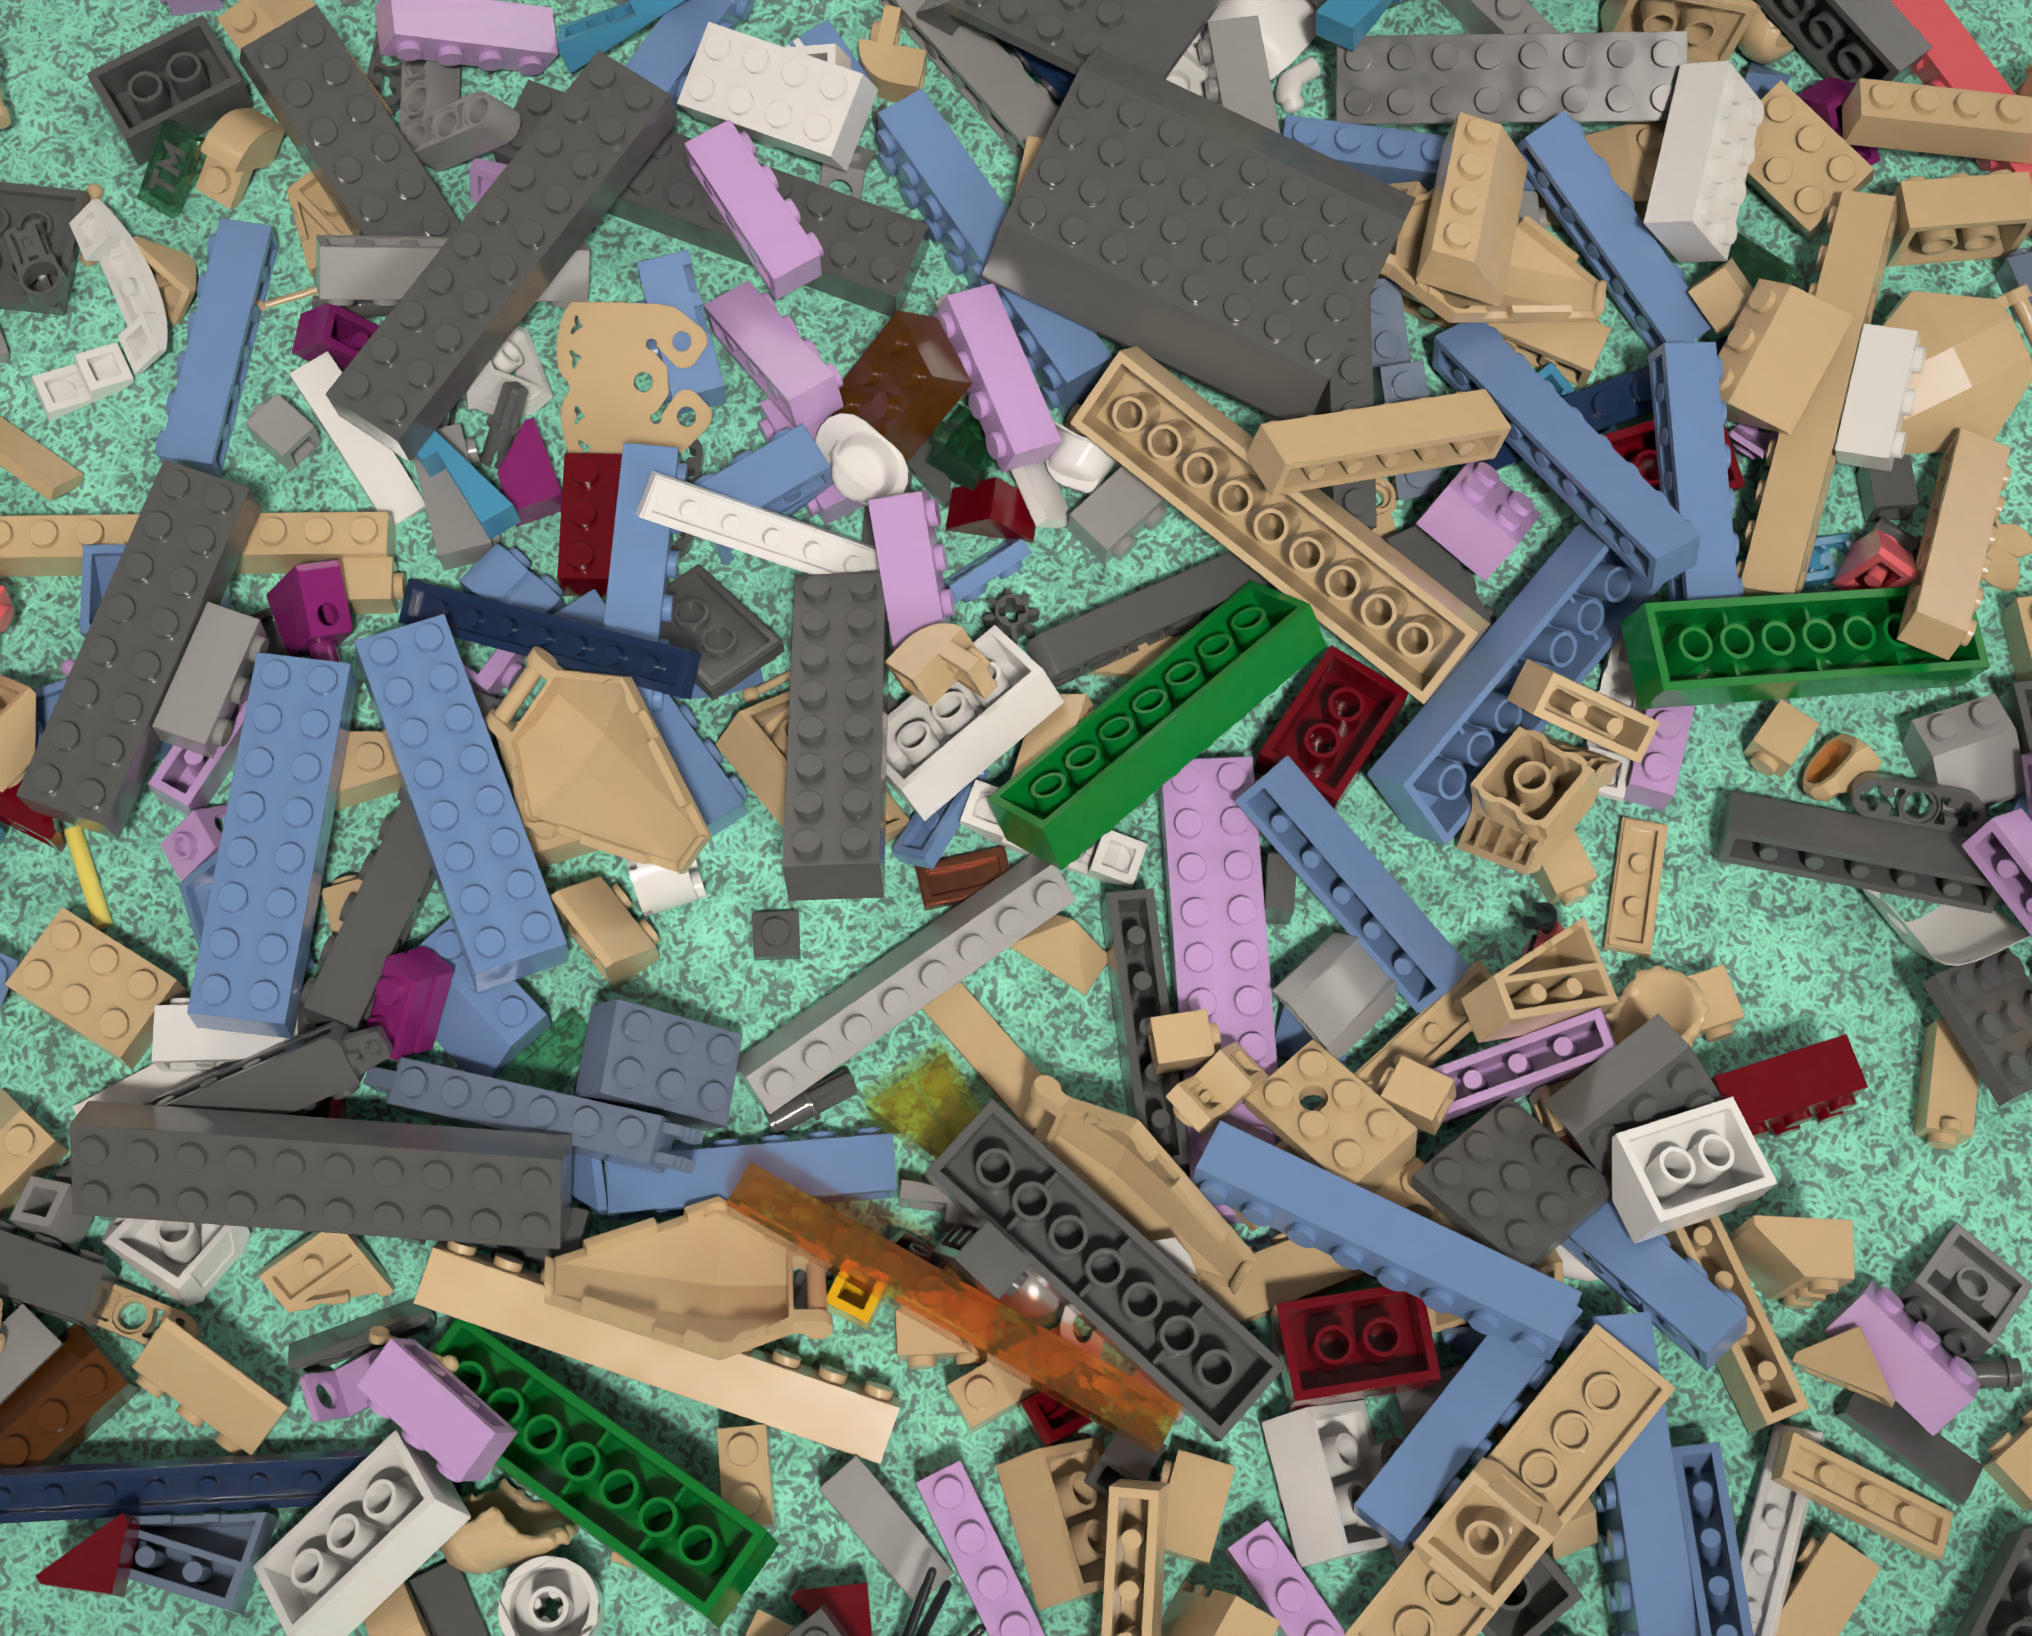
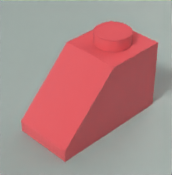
M1876 528L1853 543L1832 584L1842 591L1904 587L1915 580L1918 571L1913 555L1899 545L1895 538Z

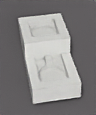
M117 342L75 354V364L32 376L34 390L48 421H52L117 393L134 383L133 375Z

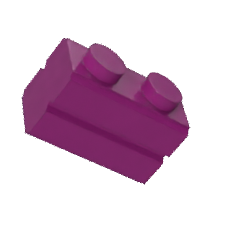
M424 946L408 950L406 954L401 952L385 957L381 972L382 977L377 982L371 1014L366 1023V1029L379 1025L382 1026L394 1049L388 1058L395 1061L401 1059V1057L411 1056L412 1052L417 1054L433 1049L452 981L454 967L431 949Z

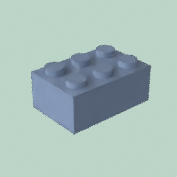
M614 999L591 1006L575 1096L660 1115L673 1124L699 1131L726 1127L743 1034L621 999Z

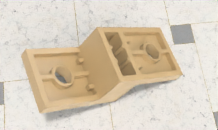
M1314 1039L1245 1097V1107L1307 1162L1414 1213L1423 1214L1429 1220L1471 1239L1410 1187L1413 1175L1425 1166L1416 1157L1417 1128ZM1308 1095H1318L1324 1098L1327 1104L1320 1110L1311 1111L1305 1109L1300 1104V1101Z

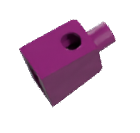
M338 559L295 565L266 594L287 654L292 657L310 656L311 659L341 662L337 647L352 634L353 626Z

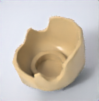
M1757 4V11L1737 45L1746 58L1761 65H1769L1793 53L1795 49L1784 37L1776 23L1772 19H1766V16L1760 9L1761 6Z

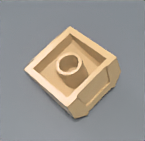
M1482 1457L1416 1539L1413 1546L1423 1563L1468 1601L1494 1611L1555 1538L1563 1523L1552 1504L1545 1502L1511 1474L1503 1464Z

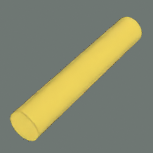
M79 826L67 828L64 831L65 838L93 926L98 930L113 926L83 828Z

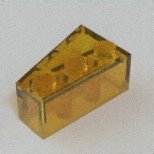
M945 1052L865 1103L867 1116L876 1123H879L890 1133H893L903 1144L912 1151H915L931 1165L983 1109Z

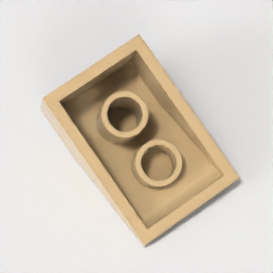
M1606 0L1600 11L1602 32L1688 31L1687 63L1727 61L1755 15L1757 3L1752 0Z
M1667 123L1626 124L1585 135L1586 141L1595 154L1601 156L1608 164L1610 175L1620 190L1625 191L1632 198L1635 211L1644 223ZM1538 191L1539 208H1545L1546 227L1562 226Z

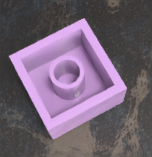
M1476 461L1467 463L1416 524L1482 580L1486 581L1519 544L1541 514L1534 509L1533 502L1525 494L1513 491L1503 483L1493 467Z

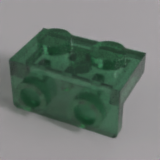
M1737 232L1736 240L1730 247L1728 260L1733 259L1753 289L1759 278L1794 286L1801 274L1800 270ZM1726 261L1705 262V264L1716 269Z
M968 404L966 407L959 405L951 415L948 423L942 421L938 425L929 442L935 448L927 463L945 473L955 484L974 490L998 463L996 459L989 455L984 430L981 424L975 421L976 418L972 415Z

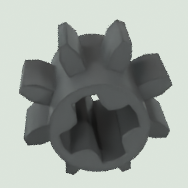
M1006 589L1005 596L998 601L994 598H989L988 608L993 614L984 616L983 625L985 628H991L996 625L1017 645L1018 639L1023 635L1029 639L1034 638L1035 629L1030 623L1039 621L1040 612L1038 609H1029L1030 595L1028 593L1020 597L1013 595L1010 589ZM1006 613H1014L1017 622L1009 623L1008 617L1005 616Z

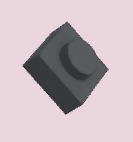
M799 910L752 913L754 961L801 959Z

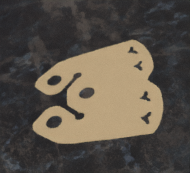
M571 302L563 314L557 337L558 369L570 386L569 392L561 406L562 432L568 452H584V449L578 443L579 440L591 446L587 453L622 454L623 443L679 448V453L685 451L708 428L712 421V411L696 392L682 390L675 395L661 415V422L658 424L652 423L651 415L658 411L669 395L668 370L665 363L654 351L646 347V342L649 339L656 340V346L676 367L689 368L695 364L708 343L707 334L702 327L675 307L662 304ZM578 316V320L583 327L572 334L571 330L576 324L574 318ZM678 332H686L691 337V345L686 351H678L673 346V337ZM571 350L581 356L575 368L572 367L574 358L570 354ZM641 372L650 374L653 380L651 389L646 392H640L634 385L636 375ZM576 406L585 415L584 418L579 420L578 424H575V419L577 418ZM683 407H690L696 413V420L691 426L686 427L678 422L677 414Z

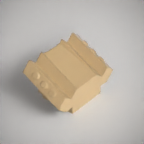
M1519 726L1470 784L1472 810L1456 848L1525 875L1539 871L1547 851L1559 848L1591 809L1599 789L1611 784L1620 761L1546 737L1539 731L1525 730Z

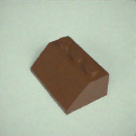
M73 1324L58 1338L64 1345L0 1405V1469L60 1465L141 1391L84 1327Z

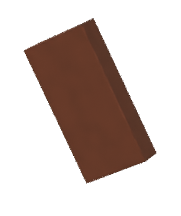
M1005 846L940 859L933 870L915 866L924 910L928 911L960 904L1007 872L1010 867Z

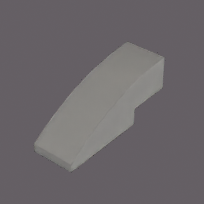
M857 1456L819 1488L824 1498L913 1603L928 1568L934 1567L937 1570L930 1594L954 1574L915 1524Z

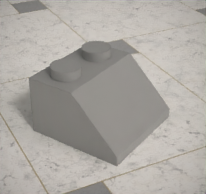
M1995 693L1911 720L1902 747L1920 781L1968 789L1980 798L1985 808L2026 794L2017 731ZM1940 797L1941 809L1953 812L1956 817L1974 812L1969 807L1968 802H1964L1961 809L1946 807L1942 801L1944 797Z

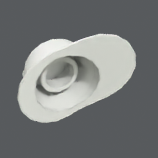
M840 413L829 417L820 426L815 443L831 466L835 487L844 497L869 507L868 500L904 493L908 484V466L904 456L869 423L854 414Z
M1054 421L1062 442L1045 462L1048 472L1059 484L1090 494L1104 481L1112 467L1123 466L1089 438L1080 436Z

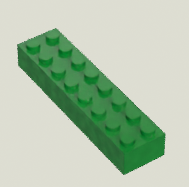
M1250 580L987 799L1006 840L1060 870L1076 861L1097 840L1109 833L1116 824L1136 807L1143 804L1149 796L1169 779L1176 776L1182 768L1202 751L1209 748L1215 740L1235 723L1242 720L1248 712L1268 695L1274 693L1281 684L1300 668L1307 665L1314 656L1327 646L1311 604Z
M1910 587L1644 603L1620 623L1639 710L1962 686L1989 669L1990 665L1976 612L1972 615V619L1977 621L1972 639L1966 647L1959 645L1949 660L1897 640Z
M456 1319L432 1352L442 1357L452 1355L457 1358L459 1367L454 1375L518 1432L494 1466L717 1628H720L776 1550L779 1543L763 1527L482 1328Z

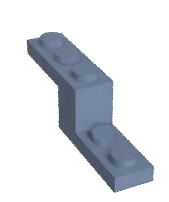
M1389 277L1377 279L1371 291L1374 406L1428 397L1424 361L1411 362L1401 287ZM1439 468L1391 476L1396 492V500L1442 493Z

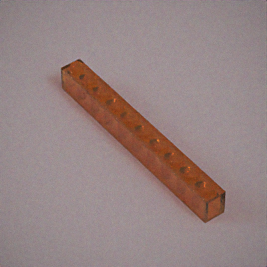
M752 1162L748 1165L725 1204L727 1214L1152 1455L1160 1450L1183 1407L1181 1404Z

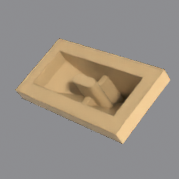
M134 236L132 238L145 257L158 285L166 318L176 326L183 320L197 290L196 261L186 253Z
M1054 915L1010 946V948L1085 996L1108 963L1107 953L1075 920L1059 915Z
M1860 1326L1797 1351L1793 1357L1792 1362L1807 1374L1891 1408L1895 1403L1896 1398Z

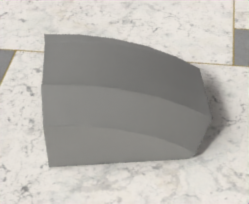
M1335 932L1310 951L1272 990L1311 1037L1337 1060L1355 1045L1396 1004V980L1390 979L1359 944V937Z

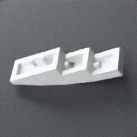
M327 351L289 373V375L376 511H388L394 526L425 509L424 500L392 450L337 414L326 396V392L342 372Z

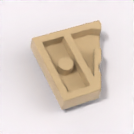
M309 171L287 188V193L304 251L306 266L310 275L315 279L316 235L353 234L313 173Z
M313 1232L260 1269L258 1275L288 1313L312 1309L313 1306L321 1303L329 1305L350 1302L351 1297L374 1293H378L379 1297L387 1296L394 1292L395 1285L388 1274L356 1235Z

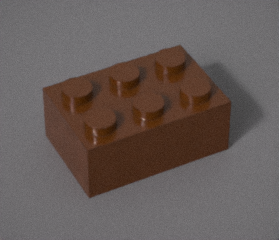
M897 310L842 380L843 386L839 388L844 407L832 413V416L846 413L854 414L865 420L903 454L907 464L973 383L938 318Z

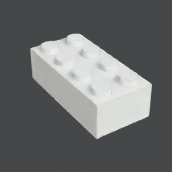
M708 22L677 104L692 117L700 121L718 126L730 119L739 133L745 131L752 139L847 171L879 89L862 73Z
M1729 60L1680 64L1644 224L1679 263L1728 261L1731 244L1735 242L1737 237V216L1740 204L1744 202L1746 197L1745 181L1749 165L1754 161V141L1758 125L1763 121L1764 107L1762 101Z
M996 625L974 642L978 651L990 662L991 667L988 669V672L998 685L986 699L956 681L932 707L911 695L888 715L887 783L924 821L1064 703L1045 671Z
M395 1430L253 1566L287 1636H348L471 1518L451 1480L442 1475L436 1468L438 1461L426 1450L416 1449L407 1443L401 1436L400 1431Z

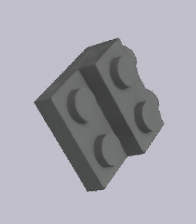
M1956 1222L1946 1232L1928 1259L1917 1268L1898 1297L1905 1305V1312L1915 1322L1922 1321L1944 1337V1345L1950 1353L1958 1357H1968L1974 1362L1994 1345L2031 1290L2032 1283Z

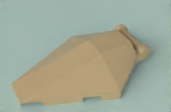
M1431 189L1429 193L1413 195L1416 199L1380 274L1389 277L1449 323L1597 321L1604 310L1607 280L1599 281L1578 265L1576 260L1580 255L1527 214L1522 221L1518 218L1503 301L1500 307L1415 281L1434 189Z
M2027 283L2015 287L1994 299L1911 291L1904 295L1885 318L1886 321L1882 326L1918 331L1920 347H1926V358L1922 374L1914 373L1911 389L1917 390L1912 416L1904 415L1901 431L1907 432L1903 455L1945 452L1961 427L1991 440L1996 438L2032 382L2031 356L2012 316L2005 310L2012 306L2032 348V304L2028 298L2032 294Z
M536 646L533 647L526 657L527 666L498 708L490 709L484 718L486 727L505 743L512 766L510 774L514 784L513 791L516 807L523 826L551 835L559 834L580 841L579 844L641 864L650 863L678 872L679 874H686L712 836L633 678L629 676L564 670L546 650ZM543 676L547 680L546 684L515 727L512 719Z
M1049 1075L1038 1076L1030 1089L1031 1099L1019 1123L1036 1138L1035 1132L1046 1110L1056 1116L1043 1145L1149 1241L1176 1237L1190 1255L1197 1275L1188 1272L1184 1273L1197 1285L1198 1282L1200 1283L1204 1279L1229 1287L1235 1295L1258 1257L1145 1126L1136 1118L1066 1095L1061 1091L1060 1083Z
M720 1196L684 1207L683 1216L659 1224L652 1217L584 1239L582 1249L554 1258L545 1256V1304L718 1361L791 1334H805L810 1339H825L833 1332L832 1315L827 1311L826 1272L830 1268L829 1250L819 1245H790L764 1232V1226L752 1221L751 1217ZM792 1269H802L806 1273L808 1309H794Z

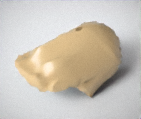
M1657 965L1649 970H1637L1634 974V980L1624 987L1622 996L1618 997L1619 1003L1610 1008L1606 1014L1616 1044L1621 1043L1659 1013L1692 1047V1042L1697 1038L1699 1030L1705 1022V1015L1709 1011V1006L1703 1002L1705 998L1704 991L1699 988L1695 980L1687 978L1682 972L1673 969L1666 970L1664 966Z
M503 1478L498 1488L494 1491H486L477 1496L469 1494L461 1498L471 1518L440 1549L450 1565L460 1571L479 1575L523 1564L536 1557L551 1556L560 1544L569 1545L573 1536L579 1533V1527L543 1500L533 1501L525 1495L523 1489H515Z

